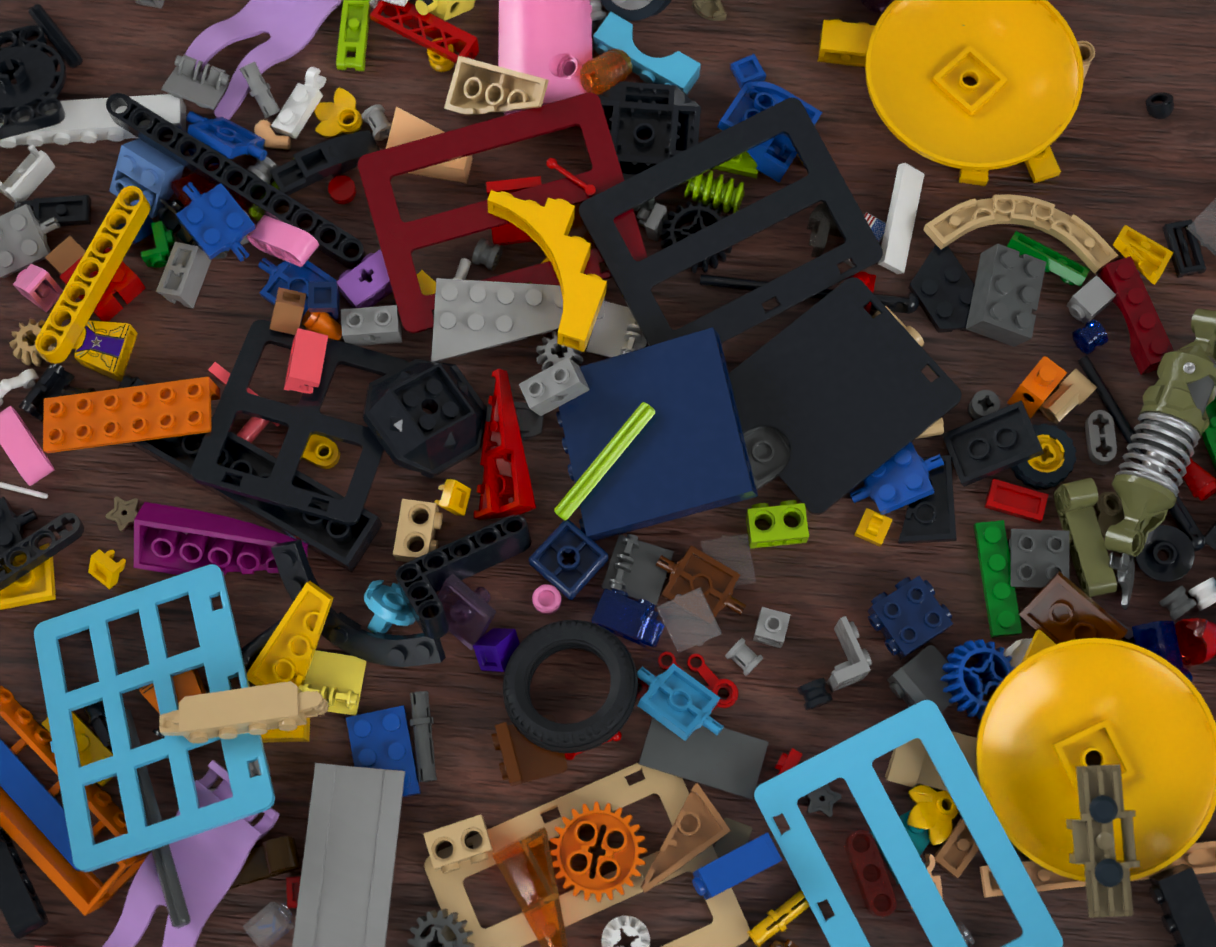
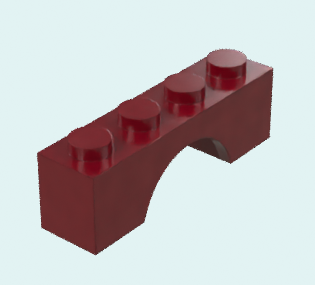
M1129 256L1106 264L1098 274V277L1116 294L1111 302L1117 305L1126 320L1130 334V353L1139 373L1143 375L1158 370L1163 355L1174 351L1133 259Z

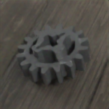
M447 909L439 910L438 914L433 910L427 912V917H419L417 921L420 926L416 925L410 929L415 934V937L407 940V943L414 945V947H443L442 944H438V940L444 944V947H474V944L468 942L467 939L473 932H465L464 930L467 921L458 922V913L454 912L448 916ZM434 924V926L431 927V933L429 935H425L429 927Z

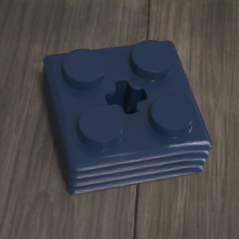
M568 519L564 520L530 556L529 563L563 595L572 600L608 561V554L593 540L586 537V534ZM572 554L575 555V556H574V562H575L574 564H572V565H571L570 563H568L567 565H564V564H563V563H564V559H563V556H564V555H566V556H568V557L571 556Z

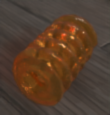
M611 49L587 61L580 70V81L583 88L587 92L599 95L619 82L626 80L627 76L632 72L631 59L624 51Z

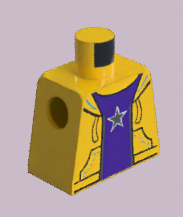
M88 321L72 348L75 349L74 357L84 367L121 382L138 333L128 323Z

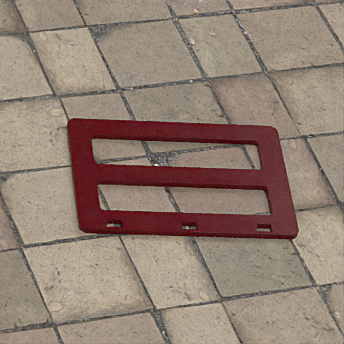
M595 93L580 94L544 104L540 108L519 111L365 154L359 159V173L400 319L407 332L418 333L432 329L434 326L432 311L435 310L436 293L431 295L422 294L411 256L412 252L417 249L510 224V222L488 213L487 200L410 222H403L395 200L391 179L394 176L569 127L579 126L584 137L592 169L574 176L587 185H594L596 193L593 196L624 181L600 98ZM567 177L510 193L515 198L524 201L533 200L545 207L548 197L555 200H566L571 205L581 204L583 201L593 197L587 196L583 188ZM633 209L616 217L614 224L633 259L641 261L647 258ZM597 248L590 249V257L583 274H595L603 280L612 278L609 271L600 273L599 264L604 263ZM550 261L480 280L560 285Z

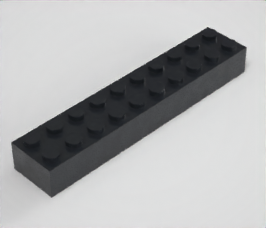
M137 378L132 387L149 384ZM230 432L217 464L258 477L268 478L272 473L277 458ZM206 433L131 442L130 444L193 480L191 468ZM297 470L292 482L294 487L336 499L345 498ZM226 475L223 482L240 486L241 479ZM200 484L284 534L297 540L301 539L302 542L308 544V548L351 573L383 525L378 516L366 509H363L360 520L356 524L347 526ZM313 500L311 507L327 511L328 503Z

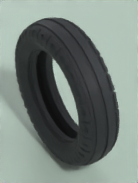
M582 620L557 621L532 632L514 650L506 666L503 678L505 708L516 729L535 745L559 753L587 751L610 740L629 719L635 706L638 692V676L635 663L626 646L606 628ZM566 649H582L597 655L609 668L611 686L608 697L603 706L586 720L571 724L550 721L540 715L532 705L530 686L533 675L538 666L550 655Z

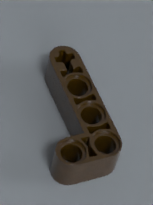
M290 836L279 837L263 842V846L252 848L230 889L300 869L301 865L295 839Z

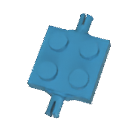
M674 663L658 676L653 675L643 666L638 670V678L649 685V688L637 706L681 739L686 741L701 726L706 727L716 736L722 731L724 725H721L710 716L720 697Z

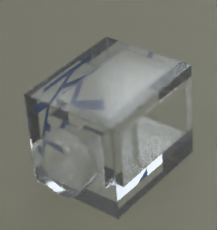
M270 902L242 927L258 947H271L295 927L291 921L294 916L285 904L281 903L278 905L276 902Z

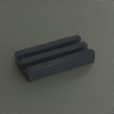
M1192 219L1165 224L1162 229L1168 249L1173 252L1171 259L1177 278L1183 277L1186 274L1190 276L1197 272L1198 274L1204 273L1207 268ZM1183 227L1185 228L1196 266L1192 265L1187 242L1181 229Z

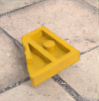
M1124 225L1113 243V246L1125 258L1132 257L1137 270L1154 285L1161 277L1173 254L1169 249L1127 225Z

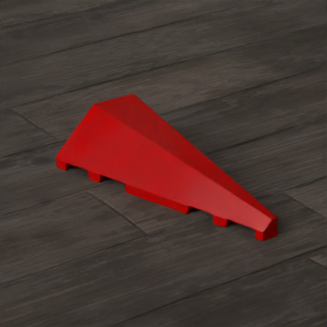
M502 369L492 372V377L496 381L494 396H489L488 404L492 406L490 422L485 423L480 465L484 466L482 484L477 485V493L481 494L479 510H474V519L478 520L521 515L536 508L507 371Z

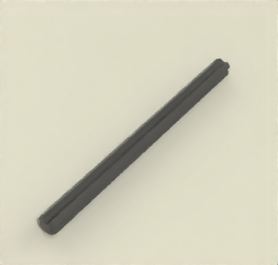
M125 708L132 749L141 745L131 710ZM147 766L137 768L147 825L150 826L162 822ZM168 844L153 849L151 852L171 924L173 927L182 928L190 923V916Z

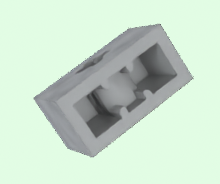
M397 305L341 309L342 337L345 343L355 346L402 343L401 319Z
M569 357L519 384L529 408L540 416L590 390L579 365Z

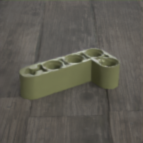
M1086 478L1061 484L1054 492V503L1063 531H1069V552L1081 590L1091 598L1116 592L1117 581L1113 568L1109 567L1110 558L1093 508L1098 502L1097 486L1092 478Z

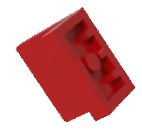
M541 176L486 182L487 196L489 197L491 190L513 193L541 185ZM512 223L492 228L494 245L534 241L527 233Z

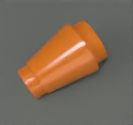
M308 309L304 314L301 324L306 327V330L328 335V338L337 341L341 339L342 326L327 312H309Z

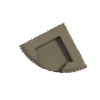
M720 0L692 1L693 9L701 17L712 21L726 20L727 14Z

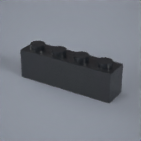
M1180 864L1149 877L1152 884L1149 887L1151 896L1157 905L1160 904L1164 913L1161 916L1163 925L1169 934H1173L1176 945L1173 947H1216V923L1193 868Z

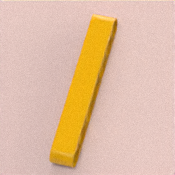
M127 186L119 192L36 337L35 347L37 351L50 363H61L68 357L150 212V204L138 187ZM139 200L136 205L130 206L131 202ZM126 223L122 229L116 230L118 225ZM112 247L110 252L102 254L106 248ZM99 271L95 277L89 278L92 272ZM85 294L83 300L75 302L78 296ZM71 318L67 326L61 327L64 320ZM57 343L54 350L47 351L51 344Z

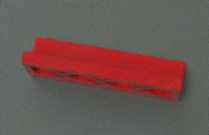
M380 0L370 14V19L454 63H457L458 56L469 57L474 60L479 53L477 37L430 13L421 15L416 10L415 5L409 2L402 7ZM383 10H384V14L387 15V16H389L390 18H385V17L381 16L380 14H381V13L383 12ZM403 24H405V25H407V26H409V27H411V28H413V29L408 30V29H406V28L403 27ZM426 36H428V37H430V38H432V39H437V38H442V39H441V40H437V41H430V40L426 39ZM452 44L454 50L459 52L460 54L457 55L449 51L448 45Z

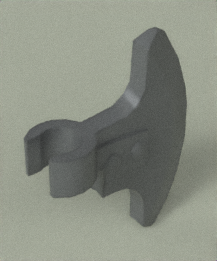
M1111 553L1109 567L1118 571V582L1122 589L1121 606L1124 610H1127L1133 591L1135 556L1122 553V558H1119Z

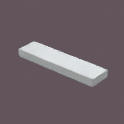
M906 163L898 165L881 245L883 255L878 262L879 265L896 274L905 272L924 179V173Z

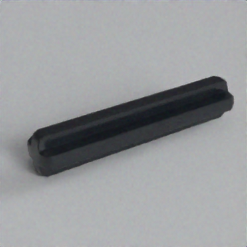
M35 4L31 7L29 14L37 25L42 28L44 34L69 66L76 68L78 65H81L83 59L43 7L40 4Z

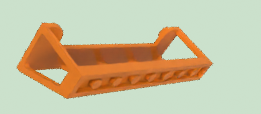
M1 685L0 716L21 737L11 747L12 751L17 755L28 744L58 776L55 754L51 750L50 741H52L50 732L43 729L34 720L33 715L14 699L13 694ZM59 781L49 789L54 797L61 791ZM96 783L85 786L88 807L100 820L92 828L94 838L105 827L115 837L127 834L124 812L112 801L110 795L102 791ZM0 786V826L84 916L103 907L138 872L144 860L151 853L150 850L116 862L119 867L103 884L92 871H76ZM131 866L126 872L123 873V871L127 867Z

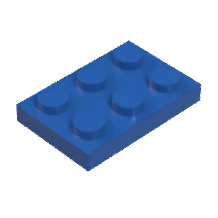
M405 706L346 717L354 767L405 771L403 797L421 794Z

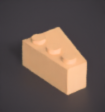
M396 107L386 149L441 134L444 131ZM472 155L408 173L467 183L473 159Z

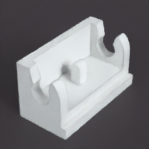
M33 144L28 146L30 154L4 183L0 181V192L14 203L26 201L56 167L48 155L42 150L38 151Z

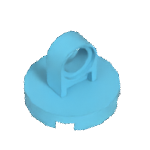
M384 580L372 581L364 594L365 603L375 613L367 628L374 634L377 632L386 633L392 624L409 626L416 621L402 596L399 585L396 583L389 587L382 585Z

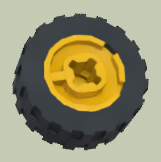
M1035 424L1033 427L1045 454L1013 466L1011 470L1014 471L1015 477L1018 480L1020 479L1024 485H1029L1033 489L1043 488L1045 490L1059 485L1072 472L1077 458L1075 457L1076 447L1073 446L1071 437L1069 438L1066 435L1067 433L1064 430L1058 429L1057 426Z

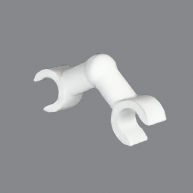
M27 369L19 376L0 381V406L3 404L2 398L7 392L22 386L24 388H31L35 385L34 380L39 377L34 369Z

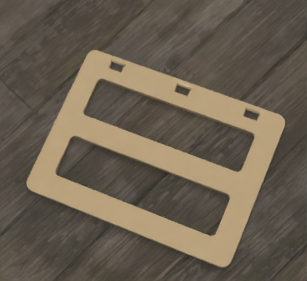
M636 763L488 829L494 851L488 853L489 859L471 864L469 859L460 862L459 869L443 874L441 869H433L429 856L425 861L424 868L441 910L447 909L448 916L451 913L457 912L458 922L467 921L464 930L465 932H473L467 939L468 942L474 944V947H523L644 892L641 889V885L659 851L642 858L646 865H637L636 870L642 876L636 877L632 875L630 879L634 883V887H630L626 883L623 885L625 895H621L615 890L613 891V900H610L605 893L602 896L601 902H597L595 894L591 895L589 901H585L584 891H581L575 897L573 896V890L484 929L479 924L463 882L465 878L550 841L551 838L560 836L554 828L560 827L564 829L566 825L562 817L564 816L572 820L571 810L575 809L581 814L583 813V804H586L591 811L594 808L595 802L599 803L601 810H604L607 803H610L612 812H614L619 807L623 808L652 794H657L673 826L689 795L683 778ZM642 770L645 779L629 786L624 777ZM558 807L561 817L545 824L540 815ZM480 833L466 839L467 846L473 845V849L478 848L482 843ZM713 845L657 885L683 873L694 872L718 859ZM453 846L438 851L439 857L442 859L449 858L453 853ZM617 870L608 873L603 877L605 879H611L616 875ZM732 888L705 900L713 917L711 924L661 947H737L745 943L749 938L747 932L750 928Z

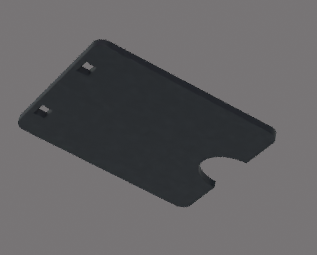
M855 277L848 278L729 373L743 434L757 427H770L780 431L787 438L791 448V455L787 466L779 474V477L801 503H805V508L814 515H820L827 511L956 407L961 400V391L870 289L859 278ZM869 302L881 313L874 319L864 309ZM927 365L939 377L932 383L921 372Z

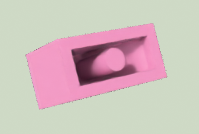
M30 264L27 269L22 270L13 284L24 297L46 313L63 292L46 270Z

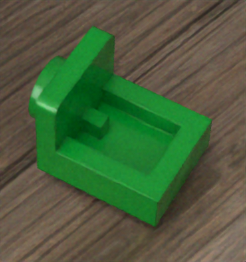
M162 221L151 223L156 248L141 252V257L147 267L159 268L165 266L171 254L172 246L175 243L173 231L171 229L167 230Z

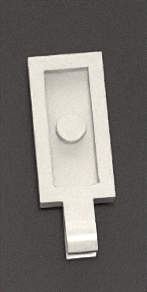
M310 67L305 75V84L298 83L271 125L275 132L294 139L298 137L323 97L319 90L325 85L327 79L319 75L320 69Z

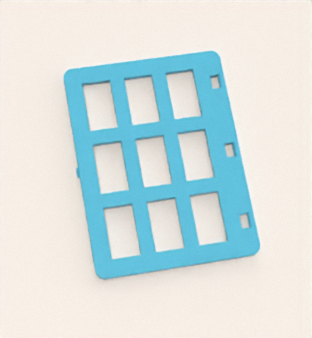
M217 565L203 566L43 621L36 626L34 639L52 741H50L51 750L55 754L72 858L77 869L83 872H90L258 814L273 806L275 794L261 735L243 733L238 734L234 739L208 738V741L205 743H191L184 736H164L165 738L132 749L122 697L123 693L154 683L159 712L162 715L179 710L173 676L202 666L205 667L210 693L232 690L230 679L239 676L241 688L250 687L224 574ZM189 595L200 647L168 658L157 605ZM220 595L223 609L214 611L211 598ZM139 612L149 665L118 675L108 622ZM89 629L99 682L68 692L58 639ZM103 701L113 756L81 767L71 711ZM221 740L233 797L200 808L188 751ZM169 757L180 815L148 826L137 768ZM258 759L261 775L252 777L249 763ZM117 775L128 833L95 844L85 786Z

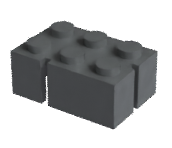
M996 244L980 255L966 329L1015 347L1032 339L1036 315L1031 313L1037 311L1046 262L1027 254L1019 256V251Z

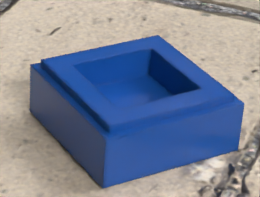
M755 54L730 64V69L740 88L746 82L766 80V74Z

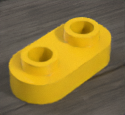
M314 434L309 438L302 459L319 468L329 469L338 463L340 451L332 440ZM322 449H329V453L326 456H320Z

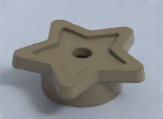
M115 497L114 509L106 514V519L117 522L120 532H124L128 526L134 524L140 500L135 498L124 501L119 497ZM127 511V514L122 515V512Z

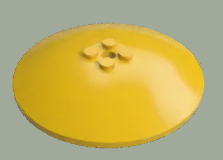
M894 0L881 15L873 29L865 63L866 83L870 98L887 128L902 143L921 156L946 166L967 170L1005 168L1031 159L1055 142L1070 123L1078 107L1083 88L1084 70L1079 45L1066 20L1047 0ZM963 78H974L976 85H966L963 82Z
M1086 638L1059 643L1035 653L1016 666L1003 679L990 698L980 722L976 743L978 782L1010 842L1026 857L1043 868L1058 875L1085 882L1084 864L1069 863V853L1074 852L1072 830L1067 829L1066 819H1080L1076 766H1088L1085 757L1088 752L1094 750L1101 757L1100 765L1120 764L1124 810H1135L1136 817H1133L1136 860H1140V867L1130 869V881L1156 873L1180 858L1204 832L1216 808V723L1209 707L1191 681L1179 669L1152 651L1124 641L1106 638ZM1115 818L1113 820L1116 860H1124L1120 818Z

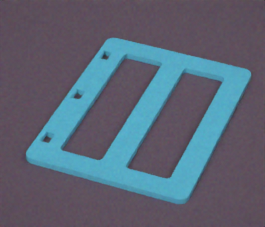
M920 701L775 776L755 789L754 798L831 947H870L801 814L797 806V800L837 778H843L846 781L932 947H967L872 767L874 759L915 738L920 739L1022 929L1020 937L1001 947L1063 946L1062 936L938 706L933 701ZM783 813L790 827V830L781 834L773 817ZM826 899L835 914L825 920L817 904Z

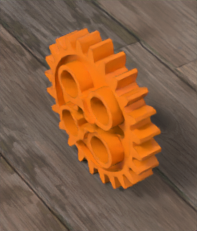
M595 802L594 808L591 811L586 804H583V813L581 814L572 809V820L564 816L562 817L566 825L564 829L560 827L554 828L560 834V837L550 839L553 844L557 845V849L549 851L550 855L557 857V860L551 863L550 866L561 869L555 878L562 879L565 877L567 879L563 885L564 889L572 885L575 886L573 890V896L575 897L581 891H584L585 901H589L591 895L595 894L597 902H601L602 896L605 893L610 900H613V891L615 890L621 895H625L623 885L626 883L630 887H634V883L630 879L632 875L636 877L642 876L636 870L637 865H646V862L640 859L639 855L647 853V849L638 845L645 840V837L635 835L641 827L639 824L630 827L629 824L633 817L628 815L622 819L623 809L621 807L615 813H612L610 803H607L605 809L601 810L599 803ZM586 825L593 826L595 830L593 839L588 842L582 841L579 837L581 828ZM605 825L606 832L601 848L606 853L605 856L600 855L598 857L596 874L591 879L589 875L595 856L590 851L591 848H597L601 826ZM615 832H619L624 836V843L618 849H613L608 844L610 835ZM578 855H584L588 861L587 867L581 872H576L572 867V861ZM607 862H613L617 867V873L611 879H605L601 874V868Z

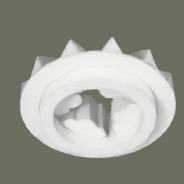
M632 916L614 918L606 925L602 933V947H614L613 945L621 940L620 928L626 932L627 936H639L631 942V947L650 946V936L646 926L639 919Z

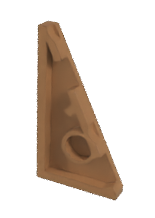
M698 783L693 786L641 885L644 893L731 832Z

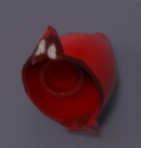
M1191 618L1182 619L1175 624L1172 640L1177 651L1176 657L1183 663L1185 668L1189 669L1191 666L1200 665L1216 656L1215 623L1207 621V619Z

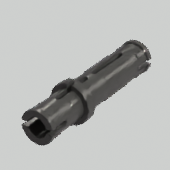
M429 691L410 693L412 705L410 726H413L418 782L436 781L432 739L434 718L430 714Z

